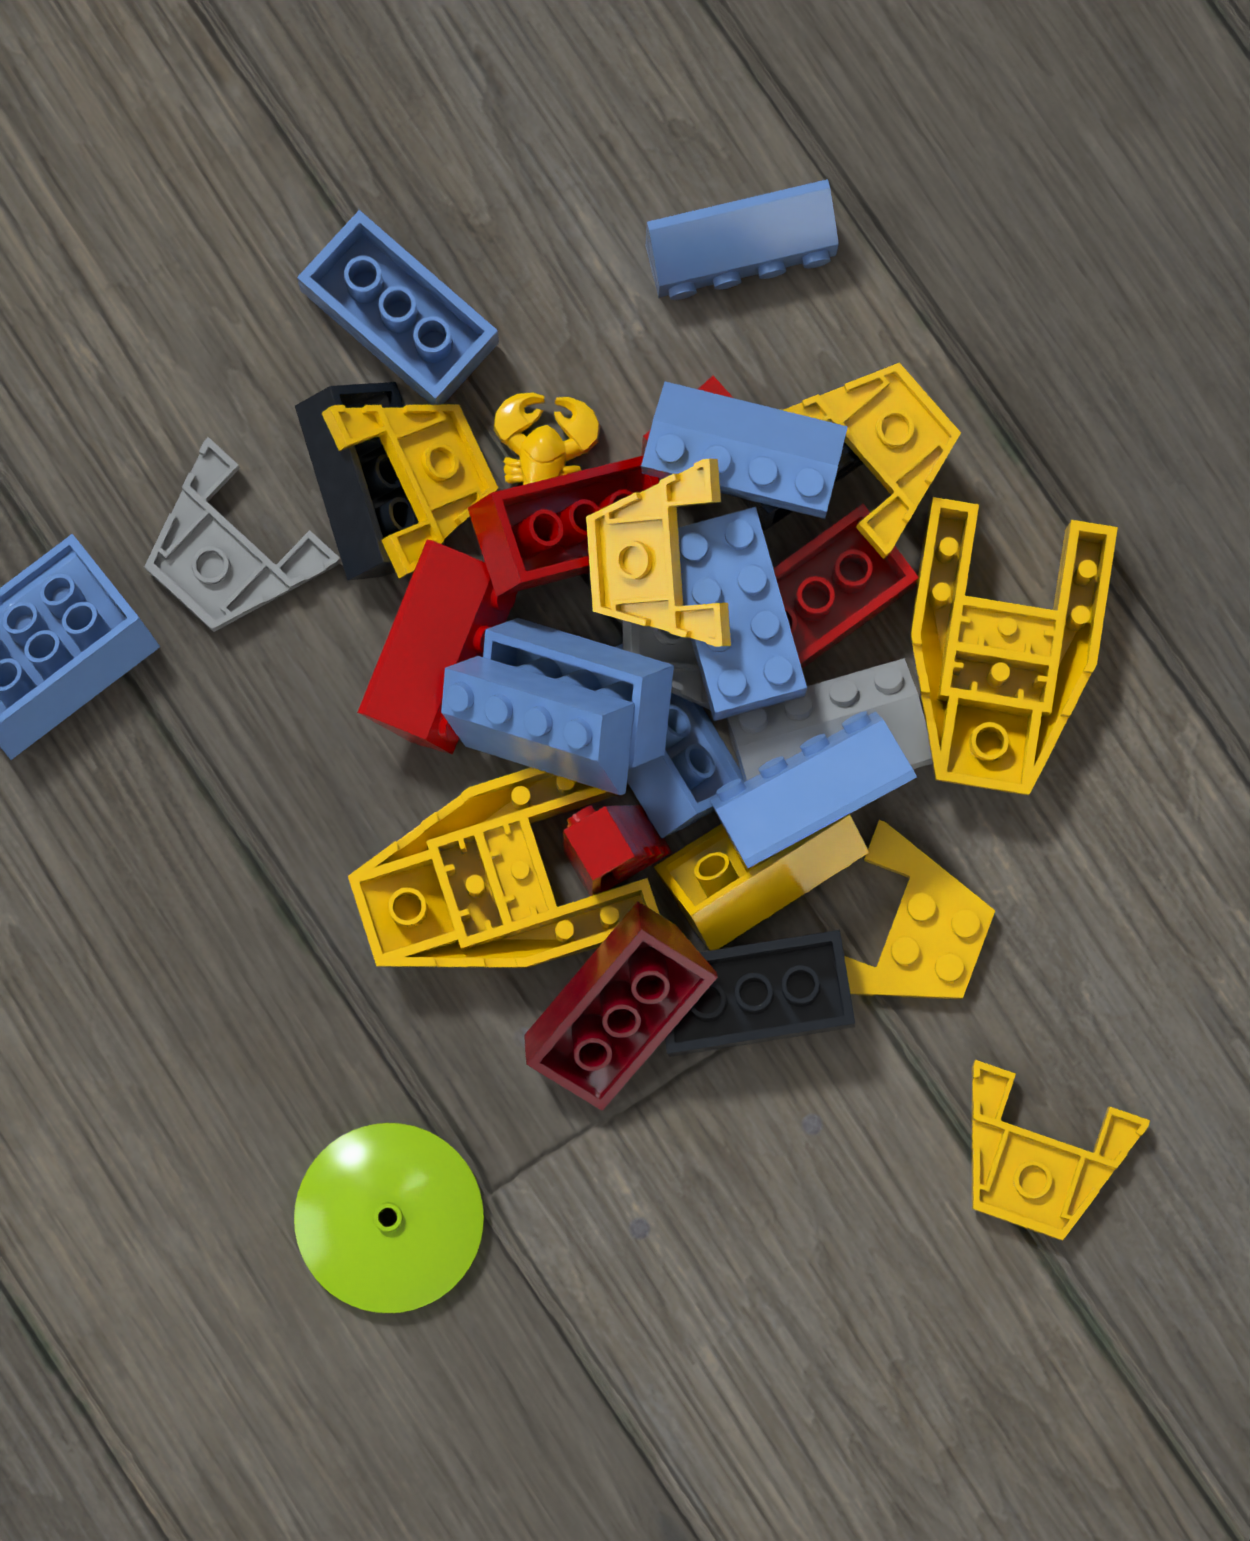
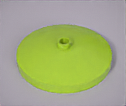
M379 1123L364 1126L342 1135L329 1144L315 1158L298 1190L295 1203L294 1225L297 1244L306 1266L315 1279L330 1294L362 1310L376 1313H401L415 1310L437 1301L453 1289L465 1276L481 1244L484 1209L481 1192L471 1169L460 1154L446 1141L427 1130L399 1123ZM386 1208L393 1209L397 1214V1221L390 1227H385L379 1221L380 1213L384 1212Z

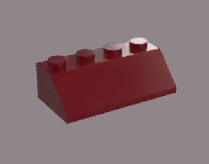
M637 901L525 1033L526 1065L603 1111L718 978L717 972L674 923Z

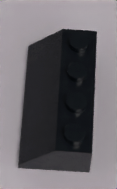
M384 382L329 386L295 405V409L347 581L376 578L396 573L381 540L393 533L418 524L419 521L380 438L374 437L339 451L322 416V412L334 405H345V408H362L365 405H382V408H403L397 383Z

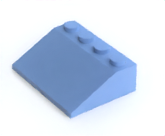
M73 534L0 588V747L10 760L160 648V645L138 615Z

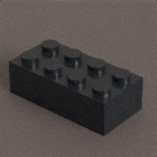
M840 930L700 952L717 972L718 978L665 1038L668 1056L673 1057L854 1028L855 1018Z

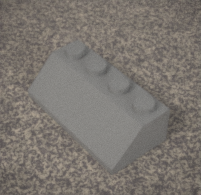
M905 658L807 686L804 697L727 717L730 741L744 782L759 775V767L766 762L780 756L787 760L802 751L800 746L807 740L820 734H825L826 737H829L844 729L842 723L845 720L864 711H867L868 715L877 712L883 718L913 769L933 764L925 717Z

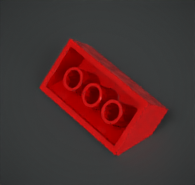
M427 539L357 713L411 743L453 755L459 737L441 713L445 668L476 656L483 657L485 630L506 622L509 612L515 603L517 592L496 597L485 562Z

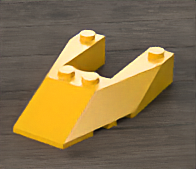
M933 497L928 507L922 544L911 640L935 780L1029 796L1097 665L1118 527L1077 520L1070 521L1065 529L1053 610L965 596L979 504Z
M532 767L468 787L453 801L438 812H434L397 842H393L348 875L376 966L527 968L598 948L637 901L659 914L648 878L559 907L556 905L530 824L617 796V794Z

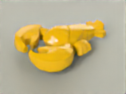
M530 392L516 394L506 399L495 412L493 430L503 444L519 455V460L505 457L503 460L505 464L504 473L506 474L504 476L505 482H523V485L581 471L580 466H565V464L577 456L588 453L598 443L600 423L595 412L584 402L577 399L556 397L555 405L566 408L573 414L572 418H566L561 411H554L556 422L570 439L563 441L556 430L548 425L538 427L528 436H525L522 432L536 423L544 410L536 409L532 413H525L524 408L533 404H544L545 396Z

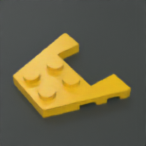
M900 363L848 382L844 386L822 395L817 394L802 400L799 404L783 409V411L848 426L844 442L891 494L889 498L856 526L884 559L892 551L961 432Z
M459 404L406 405L403 408H382V405L345 408V405H334L322 412V416L339 451L374 437L380 438L419 521L418 524L393 533L381 540L398 578H402L415 570L427 539L441 544L457 526L470 516L469 506L498 489Z
M702 459L694 463L693 467L679 474H672L660 480L658 484L640 493L635 492L586 517L593 612L638 625L668 631L670 634L703 641L715 647L731 646L728 603L683 605L677 522L678 506L721 502L718 459Z
M879 820L868 848L869 853L866 854L864 861L908 877L909 881L877 966L873 967L844 956L850 994L962 1000L995 910L889 824Z
M975 1060L972 1066V1210L1058 1240H1064L1097 1196L1102 1186L1115 1169L1118 1168L1139 1137L1146 1131L1150 1120L1108 1107L1093 1153L1001 1121L1016 1073Z

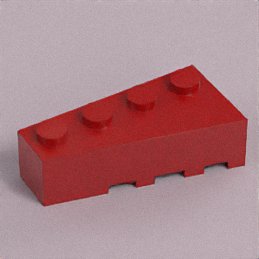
M592 805L569 817L567 819L569 823L567 825L568 828L563 830L564 853L590 896L612 889L672 854L665 839H661L654 825L649 821L642 805L604 806L596 812Z

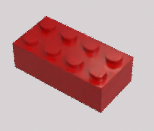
M644 455L492 492L469 506L468 511L496 597L590 573L586 517L635 492L640 493L659 483L658 477L642 474L641 465Z
M864 503L773 568L802 669L911 591L918 582V575L896 546L883 559L856 528L858 523L870 514Z

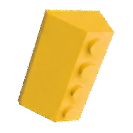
M848 814L754 866L747 868L735 850L723 825L720 824L654 866V869L693 930L709 951L730 943L736 937L771 917L786 905L810 892L822 882L849 867L852 863L868 854L869 851L851 815Z

